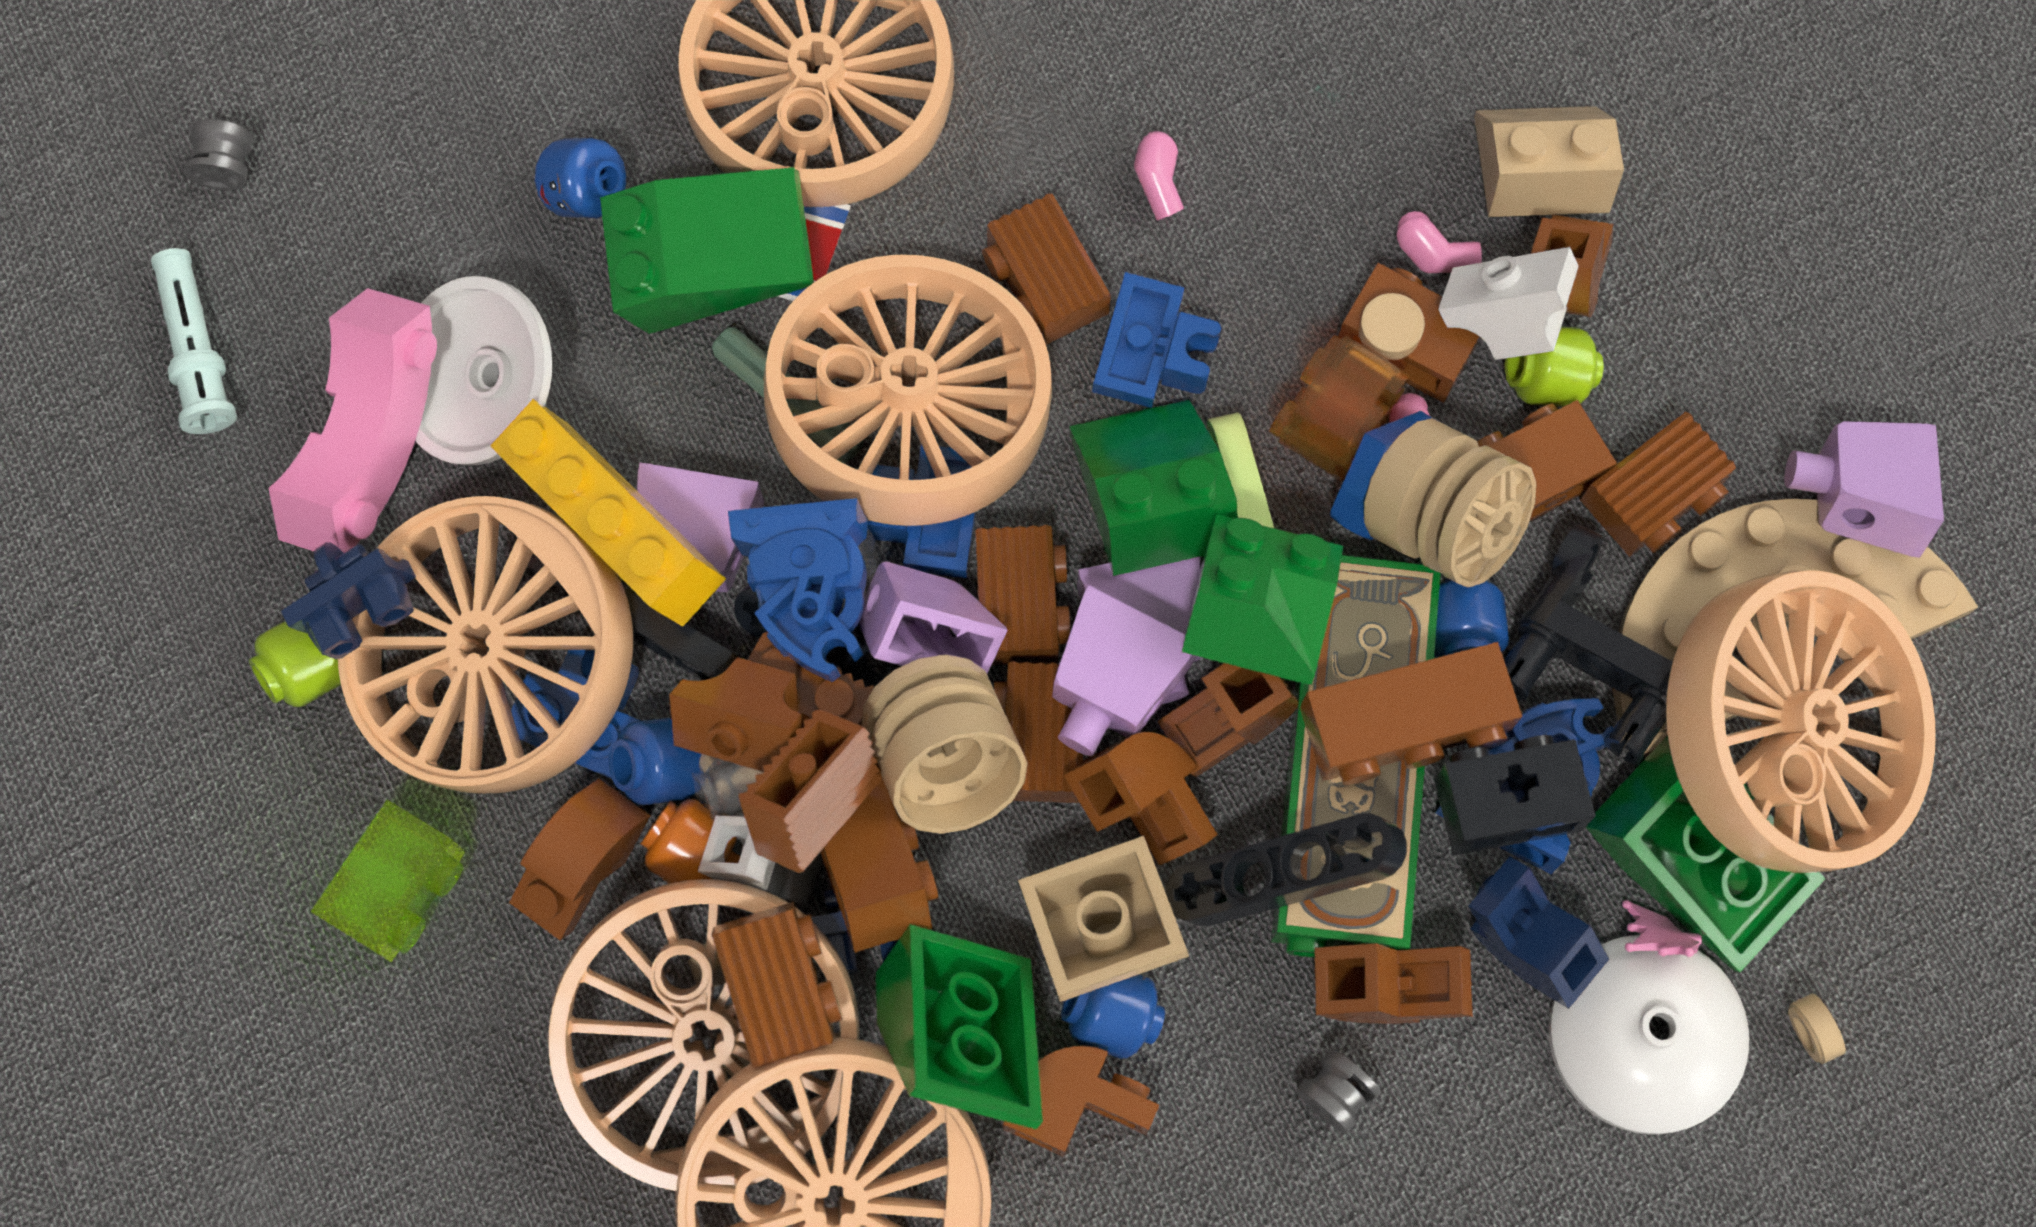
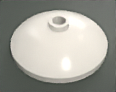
M469 276L455 279L442 285L428 295L421 303L430 306L432 334H434L437 340V351L431 363L427 399L415 440L425 451L442 461L468 466L487 464L501 458L490 445L532 399L545 406L552 377V353L549 336L542 317L533 303L520 290L508 283L488 277Z
M1640 935L1613 939L1601 944L1609 957V961L1573 1005L1568 1009L1555 1000L1552 1002L1548 1030L1551 1053L1556 1069L1574 1098L1594 1116L1614 1127L1633 1133L1652 1135L1674 1133L1695 1126L1711 1117L1723 1107L1738 1087L1743 1076L1749 1053V1028L1742 1001L1727 975L1699 950L1691 957L1679 954L1660 956L1658 951L1628 952L1625 950L1626 943H1633ZM1652 1017H1661L1668 1023L1670 1032L1666 1040L1657 1039L1650 1032L1649 1022Z

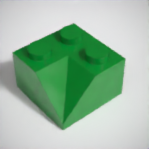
M1215 514L1197 582L1182 652L1312 685L1338 583L1343 546L1326 542L1315 535H1298L1263 526L1252 519L1231 518Z

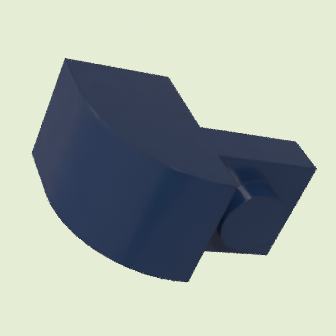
M1510 856L1494 875L1488 877L1481 884L1476 897L1468 905L1476 918V922L1471 926L1470 930L1481 944L1523 981L1568 1009L1609 961V957L1591 926L1550 903L1530 867Z

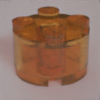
M1333 335L1325 348L1319 347L1300 377V380L1309 386L1307 388L1304 386L1293 402L1288 400L1275 418L1269 432L1280 438L1279 443L1343 483L1364 434L1385 425L1393 406L1398 403L1404 393L1405 388L1403 387L1410 380L1411 375L1347 335L1342 339Z

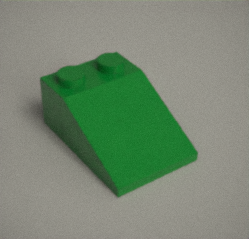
M794 167L654 180L600 197L613 312L648 334L804 289L814 283L799 171Z
M1190 400L1069 426L1070 437L1113 576L1204 556L1215 514L1237 518V498L1221 452Z
M1668 735L1595 812L1596 816L1585 827L1626 874L1691 933L1700 934L1702 943L1733 971L1738 973L1750 963L1825 880L1820 872L1794 873L1757 866L1737 856L1720 843L1699 819L1683 791L1674 767ZM1744 784L1743 786L1751 800H1754L1755 798L1752 796L1749 788ZM1769 813L1767 820L1774 826V817Z
M910 924L876 972L877 1027L908 1095L1037 1130L1043 1122L1031 959Z

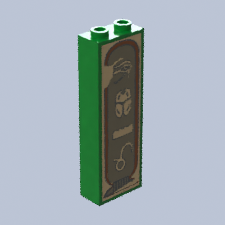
M1342 555L1338 583L1313 683L1308 685L1296 681L1294 696L1298 700L1299 705L1292 716L1281 836L1357 814L1372 813L1396 824L1404 832L1407 841V855L1398 871L1386 879L1274 909L1271 942L1286 944L1287 954L1315 958V948L1375 943L1395 950L1410 949L1425 766L1407 769L1404 760L1380 766L1381 775L1358 784L1343 785L1341 777L1322 782L1300 706L1308 691L1434 659L1441 573L1422 564ZM1372 834V844L1355 851L1343 846L1345 854L1359 853L1372 859V849L1382 845V838ZM1314 846L1303 855L1300 871L1305 880L1317 877L1323 870L1325 853L1321 846Z

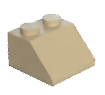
M1596 106L1476 110L1474 119L1488 217L1610 213L1624 172L1617 124L1614 117Z
M1144 836L1018 880L1060 1002L1189 957Z

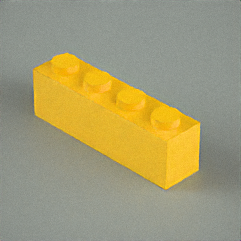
M535 399L528 403L490 445L649 607L682 627L726 580L576 430Z

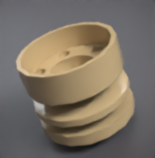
M1433 418L1418 421L1397 437L1379 462L1371 478L1364 502V523L1371 537L1414 559L1420 557L1424 566L1442 573L1450 580L1469 588L1484 583L1499 571L1516 550L1528 527L1535 505L1536 479L1532 468L1509 456H1505L1487 445L1479 447L1476 440Z
M939 655L919 658L897 668L874 687L863 706L862 726L870 733L868 738L873 742L871 744V748L875 751L873 755L881 769V775L893 805L901 820L919 831L943 834L967 830L993 818L1008 806L1025 782L1027 761L1017 738L1005 716L986 671L968 658Z

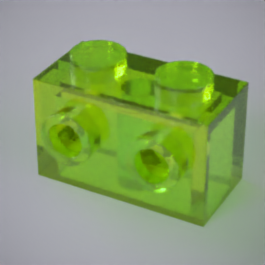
M387 799L311 912L392 963L398 952L407 953L420 938L426 925V920L422 917L435 897L438 895L442 898L447 895L458 881L463 870V864L459 861L465 854V851L453 839Z

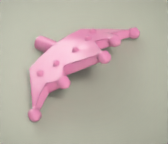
M1630 900L1622 902L1623 908L1627 909L1636 920L1634 923L1631 922L1627 925L1628 931H1635L1641 934L1633 943H1626V951H1658L1660 956L1679 954L1687 957L1697 953L1702 942L1700 934L1681 932L1668 917L1636 905Z

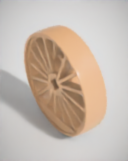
M696 0L687 17L681 36L679 84L685 111L694 134L710 159L725 174L791 168L769 162L783 141L790 151L797 154L794 168L799 171L804 207L838 206L867 199L897 184L924 160L938 140L945 125L953 96L954 59L949 31L936 0H849L859 3L834 39L831 35L838 0H826L820 33L811 32L804 0H794L803 34L799 38H796L767 0H750L788 49L727 16L743 0ZM875 6L898 11V13L850 44ZM914 23H919L929 39V42L867 55ZM719 30L769 59L705 50L713 33ZM927 61L936 62L933 83L873 74ZM815 66H820L818 73L813 74ZM703 69L763 77L716 89L699 90L700 71ZM865 92L925 100L926 103L916 119L913 120ZM768 97L721 129H719L706 111ZM848 103L903 134L883 148ZM831 105L871 156L844 165ZM777 114L778 120L754 155L734 143V141ZM814 115L822 120L820 125L811 131H798L792 127L799 116ZM830 145L835 167L806 169L807 156L821 153Z
M889 255L869 258L843 266L815 281L789 305L780 318L769 344L764 369V405L767 422L776 449L791 473L821 500L833 501L857 498L867 520L890 525L917 526L951 521L974 513L1004 495L1024 475L1037 454L1047 428L1052 397L1051 367L1047 347L1037 324L1025 307L1000 284L974 269L952 261L920 255ZM904 298L907 301L904 348H895L875 301ZM919 299L948 305L924 350L914 348L916 301ZM856 306L861 307L882 356L878 355L836 315ZM966 312L985 323L937 361H934L960 313ZM817 328H823L839 344L825 350L806 342L805 339ZM998 337L1001 338L1003 356L957 369ZM793 360L816 368V379L785 377L790 362ZM839 377L856 385L840 387L831 381ZM1006 377V389L971 387ZM817 395V399L823 408L796 416L792 415L786 399L816 400ZM971 408L1007 410L1006 423ZM857 420L822 448H819L807 436L810 433ZM901 426L899 479L872 475L897 427ZM911 426L914 427L936 478L909 480ZM957 426L994 440L1004 446L993 456L989 457ZM881 427L858 470L837 460ZM932 430L970 464L972 468L951 475Z
M474 496L438 504L413 516L383 540L377 548L383 550L396 562L401 559L409 561L416 575L415 579L449 617L452 624L413 607V613L408 616L447 633V636L384 637L386 627L374 624L367 609L352 618L363 641L359 648L338 659L339 677L343 695L352 718L371 746L391 764L416 779L454 791L478 794L504 793L534 786L556 776L580 759L599 739L612 720L622 700L631 670L633 656L632 617L625 590L617 573L561 517L536 505L502 497ZM499 525H505L518 538L495 585ZM479 529L475 585L473 590L457 537ZM440 547L459 606L422 564L428 556ZM534 553L543 562L544 566L515 594ZM557 580L569 594L567 597L523 615ZM578 610L581 611L595 634L594 636L523 637L522 635ZM382 650H441L382 676ZM595 650V655L588 681L585 685H582L524 658L525 651ZM519 667L579 694V701L562 725L556 721L515 673ZM449 676L451 683L441 705L437 707L433 699L434 688L439 680ZM502 681L548 733V739L526 755L521 745ZM407 684V698L410 705L405 704L393 715L386 693ZM487 696L507 760L502 766L481 770ZM422 715L434 720L420 750H418L404 732ZM464 721L461 767L457 771L449 770L437 764V761L454 724Z
M1824 571L1781 572L1753 578L1721 592L1699 611L1685 631L1677 648L1668 682L1666 701L1668 740L1674 767L1689 803L1705 827L1720 843L1737 856L1757 866L1777 871L1810 873L1835 871L1866 863L1886 852L1903 836L1915 819L1929 786L1935 755V716L1928 679L1919 654L1900 621L1878 597L1860 584L1834 573ZM1783 612L1789 615L1788 631ZM1755 613L1757 614L1762 640L1750 621ZM1815 635L1817 637V641L1813 647ZM1735 646L1748 668L1732 656ZM1838 656L1844 663L1828 677L1834 660ZM1857 677L1874 694V696L1844 703L1839 696ZM1726 680L1753 703L1724 696ZM1879 707L1882 737L1848 728V714ZM1724 712L1759 721L1761 725L1726 735ZM1764 737L1734 765L1729 746ZM1843 743L1878 752L1880 764L1877 777L1839 746V744ZM1840 775L1867 797L1868 803L1862 813ZM1746 782L1752 796L1755 798L1754 800H1751L1743 786ZM1827 805L1843 831L1842 837L1837 841L1834 839ZM1772 807H1775L1774 826L1767 820ZM1801 814L1809 848L1799 844Z
M700 879L663 885L637 895L609 913L589 932L569 960L557 986L550 1013L548 1041L551 1071L559 1098L575 1128L599 1155L619 1170L653 1186L676 1191L678 1170L685 1146L655 1152L653 1150L692 1071H698L696 1123L707 1104L709 1071H713L718 1088L720 1089L728 1081L723 1064L735 1075L745 1067L735 1055L751 1062L747 1046L743 1043L745 1040L737 1015H735L736 1011L733 1002L726 1005L730 996L726 981L717 999L713 998L716 948L711 934L714 926H718L719 905L731 906L756 914L787 904L788 902L765 890L726 880ZM692 904H709L706 947L692 939H679L670 908ZM796 908L798 918L805 916V914H803L800 910ZM658 912L668 943L658 952L652 963L624 929L638 920ZM814 923L822 954L813 958L821 968L827 981H832L843 1020L840 1021V1031L834 1033V1038L859 1040L858 1007L849 974L832 943ZM610 940H614L648 977L655 994L664 1004L591 970L589 964ZM676 955H688L699 963L702 970V979L691 988H677L665 977V962ZM585 982L668 1023L575 1018L573 1016V1008L579 985ZM704 1020L705 1026L709 1030L720 1028L722 1031L717 1035L714 1049L706 1050L702 1041L690 1042L689 1038L693 1035L696 1021ZM571 1033L667 1037L668 1039L584 1068H578L574 1059ZM674 1051L670 1057L606 1113H600L582 1084V1082ZM681 1062L684 1064L645 1145H636L611 1126L612 1122ZM834 1069L832 1078L828 1082H824L808 1073L801 1075L804 1088L819 1094V1096L809 1100V1104L820 1138L838 1114L841 1069ZM766 1089L754 1095L802 1154L807 1153L812 1147L799 1106L785 1112ZM739 1109L730 1116L729 1120L733 1133L723 1137L757 1154L771 1153L790 1161L759 1124L745 1128ZM710 1150L706 1153L698 1181L700 1183L734 1185V1176L741 1164ZM767 1177L757 1178L753 1180L748 1186L761 1182L767 1179Z
M834 1038V1042L828 1045L820 1046L814 1050H807L801 1054H795L772 1063H766L760 1067H753L751 1062L733 1075L714 1094L694 1124L682 1153L676 1184L677 1227H700L696 1202L710 1201L734 1203L737 1213L744 1221L727 1227H785L793 1224L791 1227H903L879 1214L943 1218L942 1227H989L991 1214L990 1173L981 1140L967 1111L930 1101L927 1102L934 1107L932 1111L861 1168L905 1086L886 1046L857 1039ZM841 1069L833 1158L827 1159L801 1075L816 1070ZM859 1070L891 1079V1083L848 1161H845L853 1073ZM783 1079L791 1081L816 1164L812 1165L756 1100L754 1095ZM738 1108H745L790 1161L771 1153L757 1154L717 1133ZM946 1123V1157L875 1179L939 1125ZM713 1150L741 1164L735 1173L734 1185L709 1184L698 1181L699 1172L708 1151ZM947 1175L945 1201L882 1196ZM760 1177H767L784 1187V1192L780 1199L769 1205H759L752 1202L747 1197L745 1190L753 1180ZM830 1186H841L844 1196L840 1197L838 1207H825L824 1197H827Z

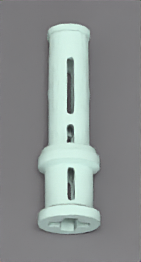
M179 248L162 250L151 258V264L156 274L163 315L174 356L170 361L167 373L170 382L178 388L183 409L178 416L179 426L184 432L190 434H208L221 431L236 421L237 413L234 405L227 402L222 382V377L226 372L225 362L217 352L211 349L203 307L191 266V254L189 251ZM178 295H182L189 321V326L187 327L183 326L177 301ZM199 390L205 391V398H200Z

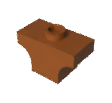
M737 657L725 672L714 678L700 681L682 679L669 694L674 746L764 772L763 766L772 764V756L780 755V747L789 745L788 738L797 736L796 729L802 728L801 713L798 712L796 674Z

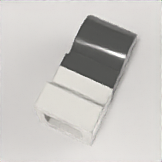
M716 816L698 872L714 880L738 882L765 890L788 903L793 902L795 907L801 912H807L823 860L817 855L803 872H795L756 854L745 817ZM735 836L743 847L739 863H725V847L728 841Z

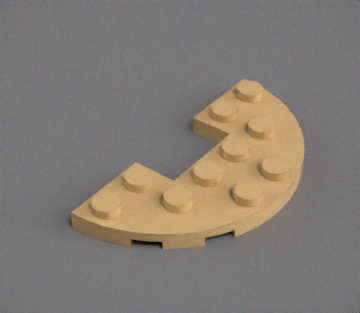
M1781 499L1744 505L1721 513L1682 536L1659 558L1644 577L1637 591L1630 599L1621 621L1619 633L1673 661L1688 626L1699 611L1714 597L1728 588L1750 579L1787 571L1830 572L1860 584L1878 597L1892 611L1911 640L1969 615L1978 606L1950 567L1930 548L1927 547L1921 557L1918 558L1827 532L1819 525L1818 500ZM1783 612L1787 626L1789 625V615ZM1755 613L1750 621L1758 635L1762 637L1757 614ZM1726 680L1724 696L1751 702L1750 699ZM1613 688L1616 715L1619 721L1633 699ZM1724 712L1725 722L1737 717L1736 715ZM1667 721L1644 753V757L1648 756L1668 735Z

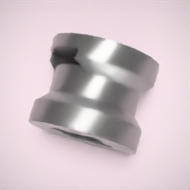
M204 119L192 123L189 140L194 146L193 156L185 160L183 172L185 176L194 183L213 189L234 190L244 187L248 170L243 164V158L251 151L252 134L242 126L223 120Z
M1330 1049L1321 1060L1322 1070L1314 1079H1305L1296 1089V1093L1325 1122L1339 1132L1348 1134L1356 1124L1355 1113L1362 1105L1374 1103L1382 1092L1376 1083L1356 1064L1341 1053Z

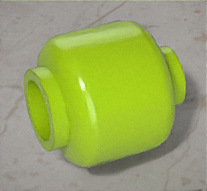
M1561 326L1554 351L1505 359V375L1508 384L1515 389L1522 401L1538 406H1546L1553 403L1556 407H1564L1576 400L1580 404L1583 403L1589 396L1592 388H1596L1601 382L1604 370L1603 357L1600 352L1596 351L1595 343L1588 332L1577 327Z
M286 621L268 629L256 638V655L249 659V664L262 689L273 703L276 704L284 700L291 706L302 707L341 685L338 659L322 655L307 633L289 628Z

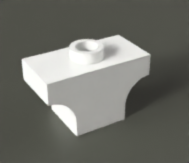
M1570 247L1516 257L1502 256L1488 262L1454 267L1438 310L1447 328H1462L1480 336L1488 345L1495 360L1554 351L1567 310L1566 305L1579 266Z

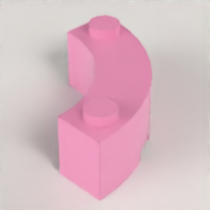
M369 288L329 317L331 355L325 391L335 398L323 432H310L305 444L292 464L268 488L278 540L311 551H315L316 548L325 542H331L345 553L356 546L361 539H366L370 536L376 526L378 516L394 492L406 467L418 434L427 399L431 363L437 351V340L434 334H432L430 306Z

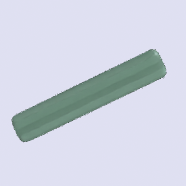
M736 327L726 328L712 344L714 356L764 398V369L767 353ZM788 371L785 374V377H794ZM817 396L816 400L786 399L793 416L823 408ZM848 422L807 435L823 447L851 426V424ZM862 440L837 460L842 463L849 462L860 451L864 441Z

